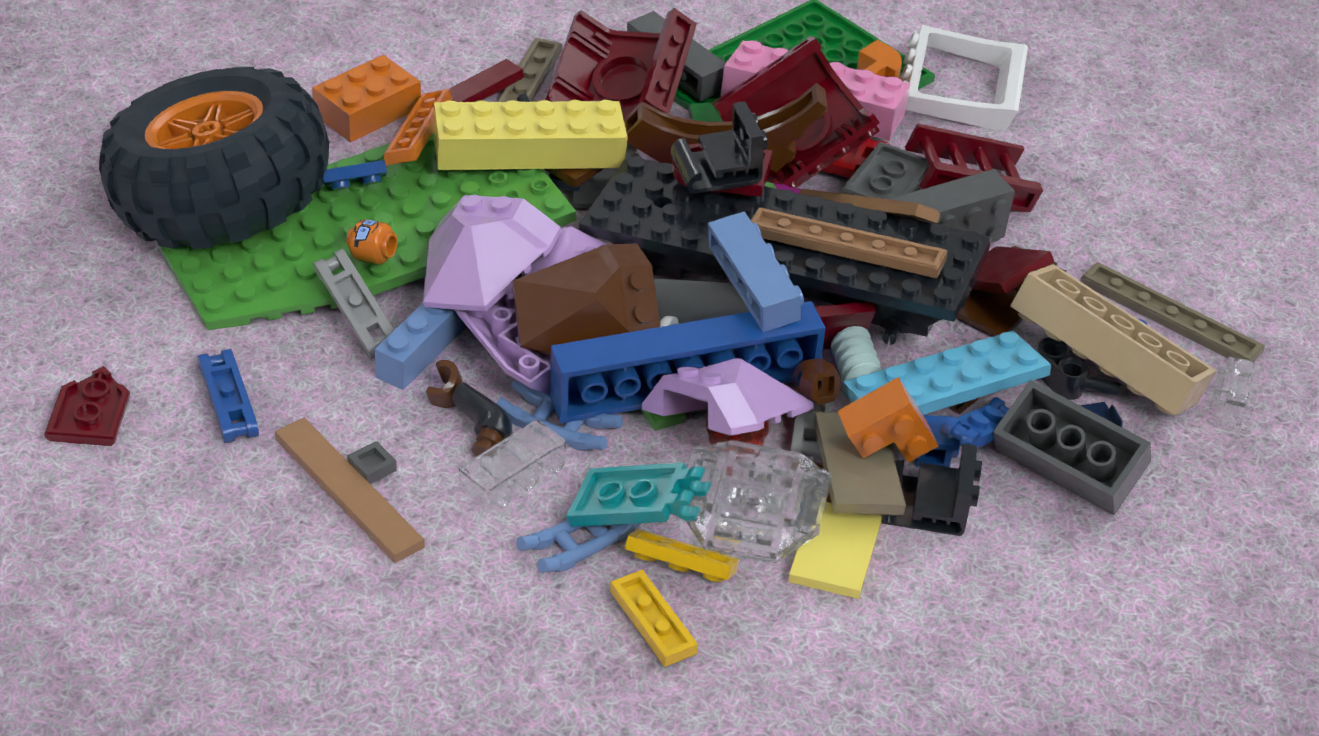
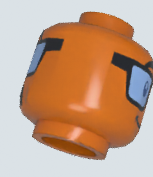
M363 219L358 221L354 228L348 231L346 244L350 248V253L354 259L379 265L394 256L398 240L392 227L387 223Z

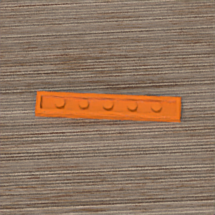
M444 89L421 94L383 155L386 165L417 160L433 133L434 102L452 101L450 90Z

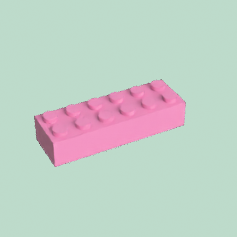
M742 41L724 66L721 97L781 57L788 50L763 46L757 41ZM838 62L830 63L833 70L863 108L873 112L879 120L880 124L877 127L880 131L873 137L890 141L905 115L910 83L903 82L897 77L875 75L873 72L865 69L856 70L848 68Z

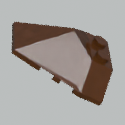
M637 243L606 244L512 281L520 348L551 356L552 345L660 327L652 265Z

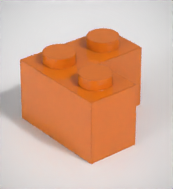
M899 377L837 411L848 438L863 459L893 442L908 463L938 447L926 418Z

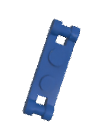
M232 349L221 350V354L209 356L208 353L197 355L198 366L203 376L224 443L235 441V437L247 435L248 438L259 436L257 420ZM243 419V422H238V423H233V424H232V422H231V421Z
M994 397L988 405L958 418L949 416L943 423L940 433L949 439L956 438L961 441L960 445L962 447L963 444H969L979 448L994 441L993 431L1010 408L1005 406V401Z

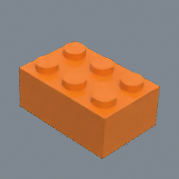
M383 54L313 86L312 94L313 100L317 103L322 114L324 123L351 143L409 115L421 96V81Z

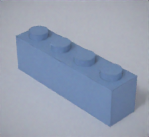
M745 211L709 222V248L761 330L766 332L800 321L801 305L804 304L802 291L799 286H794L790 281L787 268L784 264H779L775 258L773 247L770 243H765L757 223H752Z
M422 303L375 348L376 378L404 390L467 327L453 309L424 307Z

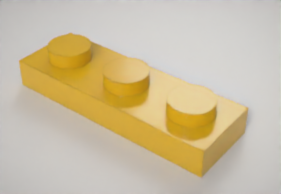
M638 528L628 535L625 550L635 552L634 556L638 559L645 561L662 560L668 562V566L674 570L688 572L690 569L703 573L705 579L714 582L729 580L737 572L740 560Z
M643 569L610 582V593L664 667L697 654L698 643Z

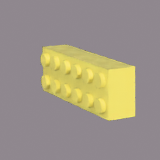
M511 100L507 102H434L433 138L438 170L619 168L626 158L628 137L619 101L571 100L550 102L541 100L538 102H519Z

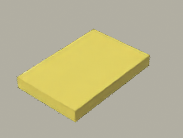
M814 499L789 573L788 582L859 599L883 515L834 513L832 503Z

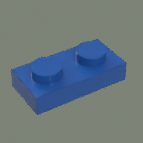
M385 160L326 169L323 177L324 187L331 186V190L349 188V182L361 180L363 185L382 182L381 177L387 175Z

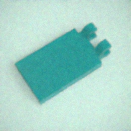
M685 462L590 468L566 517L571 527L667 522L670 514L676 515L685 521H693L697 518L700 507L688 505H690L694 495L699 497L707 495L711 483L708 481L700 482L705 472L704 467L694 466L687 469Z

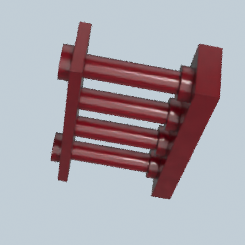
M918 123L905 145L906 151L924 154L928 162L929 168L920 183L921 189L993 169L1002 170L1006 176H1000L1015 190L1011 210L1019 212H1031L1044 191L1041 183L1021 179L1016 169V164L1025 150L1023 145ZM939 158L949 159L953 165L942 163ZM966 163L978 165L980 170L968 168Z

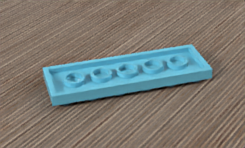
M1010 331L844 381L842 393L851 402H854L899 377L924 415L1024 384L1030 380L1033 381L1049 376L1051 364L1017 333Z

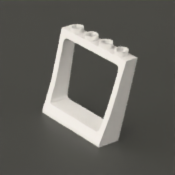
M922 25L917 33L913 32L907 44V47L910 49L903 62L906 66L900 76L903 82L910 83L906 110L982 128L1006 131L1019 110L1028 46L1025 44L978 38ZM930 46L997 66L999 68V76L994 104L959 100L919 92L918 86L926 47Z

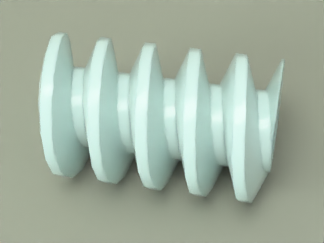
M851 326L838 332L833 338L831 352L837 364L842 382L883 370L880 366L877 352L874 349V344L870 339V333L866 328Z

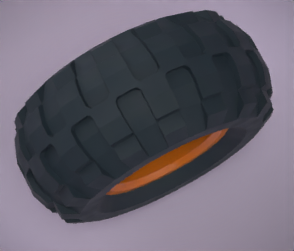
M254 66L232 67L203 71L178 78L133 100L128 108L119 111L110 121L111 128L103 134V145L101 146L99 158L101 181L110 207L128 228L146 242L157 240L158 245L161 247L176 249L183 246H191L192 249H200L228 242L235 243L251 238L252 235L264 230H271L286 222V218L291 214L302 211L313 200L311 194L321 190L324 182L323 177L328 167L330 142L317 103L300 87V84L293 77H284L283 72L270 68L255 69Z

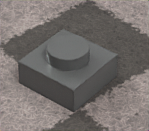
M378 441L347 455V461L370 484L397 471V461Z

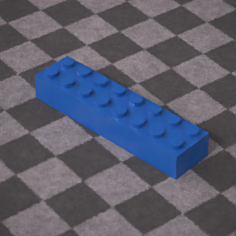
M808 301L801 305L800 321L766 332L761 330L750 312L552 345L550 398L560 423L593 418L603 413L616 414L642 409V403L664 375L678 373V368L682 367L700 369L736 358L746 361L780 383L796 381L793 373L802 361L822 358L826 327L812 301Z

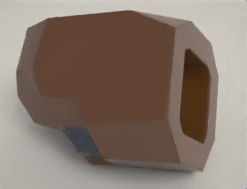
M820 358L802 361L793 373L794 389L805 395L814 404L822 405L833 402L840 392V376L833 364Z

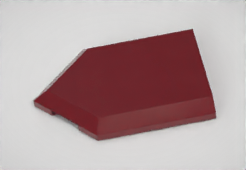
M104 366L92 371V376L78 383L73 380L61 386L44 434L45 438L52 442L112 446L115 444L128 405L130 391L123 384H118L112 378L111 372Z

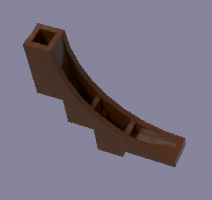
M814 84L799 98L783 107L757 116L760 130H764L767 135L768 147L766 150L773 151L770 167L772 171L777 173L784 165L792 162L796 155L795 139L801 138L806 128L813 121L820 119L826 112V91L818 84ZM642 101L624 119L628 137L627 143L659 163L672 164L671 147L681 138H685L687 144L691 145L698 143V135L732 130V121L704 122L683 119L661 112Z

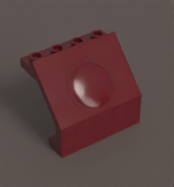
M673 8L667 12L661 33L616 31L609 29L580 10L574 15L545 100L550 102L571 100L619 101L623 120L641 101L661 112L669 114L697 23L676 8Z
M810 36L711 103L722 122H731L733 103L745 101L751 113L760 116L777 110L799 98L814 84H818L825 89L827 100L826 112L820 119L813 121L806 128L801 138L795 139L796 155L792 162L784 165L777 173L771 169L769 170L766 181L770 183L784 184L797 188L880 131L877 127L880 122L875 114L865 110L839 78L821 51L822 46L815 37Z

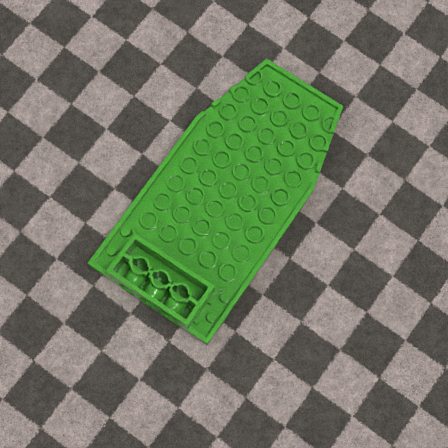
M432 133L416 161L386 165L387 175L381 177L382 182L370 185H363L362 180L349 182V188L331 190V186L324 187L323 184L321 190L311 194L313 200L302 211L291 214L286 218V222L271 230H264L252 235L251 238L235 243L228 242L210 248L192 249L191 246H183L176 249L161 246L160 248L162 255L206 329L213 330L251 324L252 319L259 317L268 318L269 321L282 318L281 313L301 310V314L315 312V307L329 304L331 309L339 308L323 281L317 276L313 263L320 259L325 261L333 257V253L340 249H344L373 296L425 277L429 239L441 219L463 195L522 198L560 227L577 221L576 210L543 169L438 170ZM390 143L328 164L327 169L384 160L383 155ZM368 219L384 222L392 227L398 240L397 249L392 258H389L383 264L377 265L361 262L352 257L350 248L346 244V237L348 231L354 228L358 221ZM339 268L331 273L334 276L343 270Z

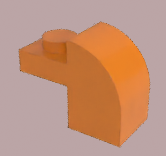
M876 40L859 51L857 70L865 69L873 72L875 75L900 78L902 58L894 48Z

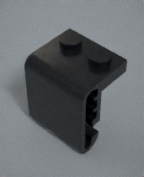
M744 101L733 103L732 130L698 135V144L702 151L691 152L685 138L677 140L671 147V155L688 190L691 193L697 194L754 185L760 182L763 176V150L767 149L768 141L766 132L760 130L756 114L751 113Z
M963 444L959 468L920 463L918 477L903 475L905 460H896L895 465L906 504L904 515H883L882 524L962 536L965 532L970 506L977 507L980 486L973 485L974 481H980L982 461L976 460L977 446Z

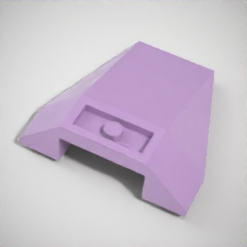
M512 288L486 312L453 309L505 373L531 389L550 395L551 356L520 348Z

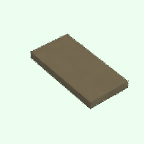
M815 412L814 426L833 512L904 515L906 504L891 445L889 444L863 459L848 438L838 413Z

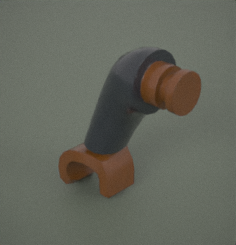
M439 360L436 362V368L443 383H446V385L442 388L428 386L426 394L431 405L441 408L457 406L476 424L474 431L477 437L476 442L471 448L472 453L476 457L493 461L497 455L496 451L499 450L500 446H507L512 438V420L502 407L465 383L454 362Z

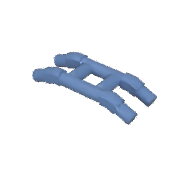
M516 379L510 387L524 396L523 398L530 404L539 407L533 416L517 405L514 406L502 396L496 403L506 411L514 425L523 429L528 428L559 440L577 450H604L607 447V438L605 436L578 432L583 423L594 429L621 428L623 424L621 415L605 413L593 418L567 422L563 427L550 423L546 420L555 411L550 395L531 389Z
M566 519L549 529L545 528L540 532L518 537L516 546L520 551L530 549L541 550L553 545L556 541L565 551L560 554H554L552 557L539 559L537 567L541 573L562 572L569 570L576 563L602 549L627 539L628 535L635 531L642 523L616 524L610 527V530L604 525L585 526L595 538L579 545L569 534L584 526L571 527Z

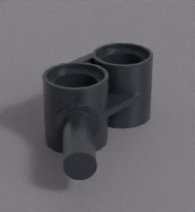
M1050 337L1044 338L1039 342L1037 352L1051 364L1050 375L1041 379L1053 392L1068 400L1078 399L1085 393V390L1119 397L1121 384L1088 377V366L1085 362L1078 358H1066L1068 346L1065 342L1056 341Z

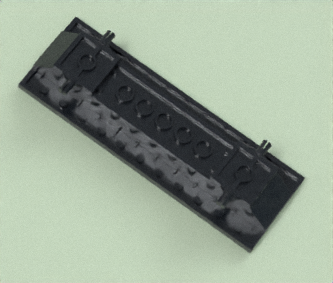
M627 156L579 222V231L591 237L607 240L612 244L637 243L652 265L653 276L668 275L680 279L686 270L729 280L709 248L708 223L744 211L751 220L758 208H765L947 250V260L938 278H933L763 238L766 244H771L775 258L780 265H785L790 281L794 286H799L804 298L834 305L858 302L873 303L876 312L871 324L886 329L882 340L886 344L890 340V345L896 342L900 333H912L927 337L934 323L942 319L954 322L981 271V265L991 244V236L982 235L975 231H964L943 224L919 221L912 217L888 214L881 210H870L849 203L825 200L818 196L798 194L786 189L780 190L765 186L761 197H747L741 194L714 193L711 191L694 194L688 190L687 186L682 185L674 178L672 164L650 161L638 156Z

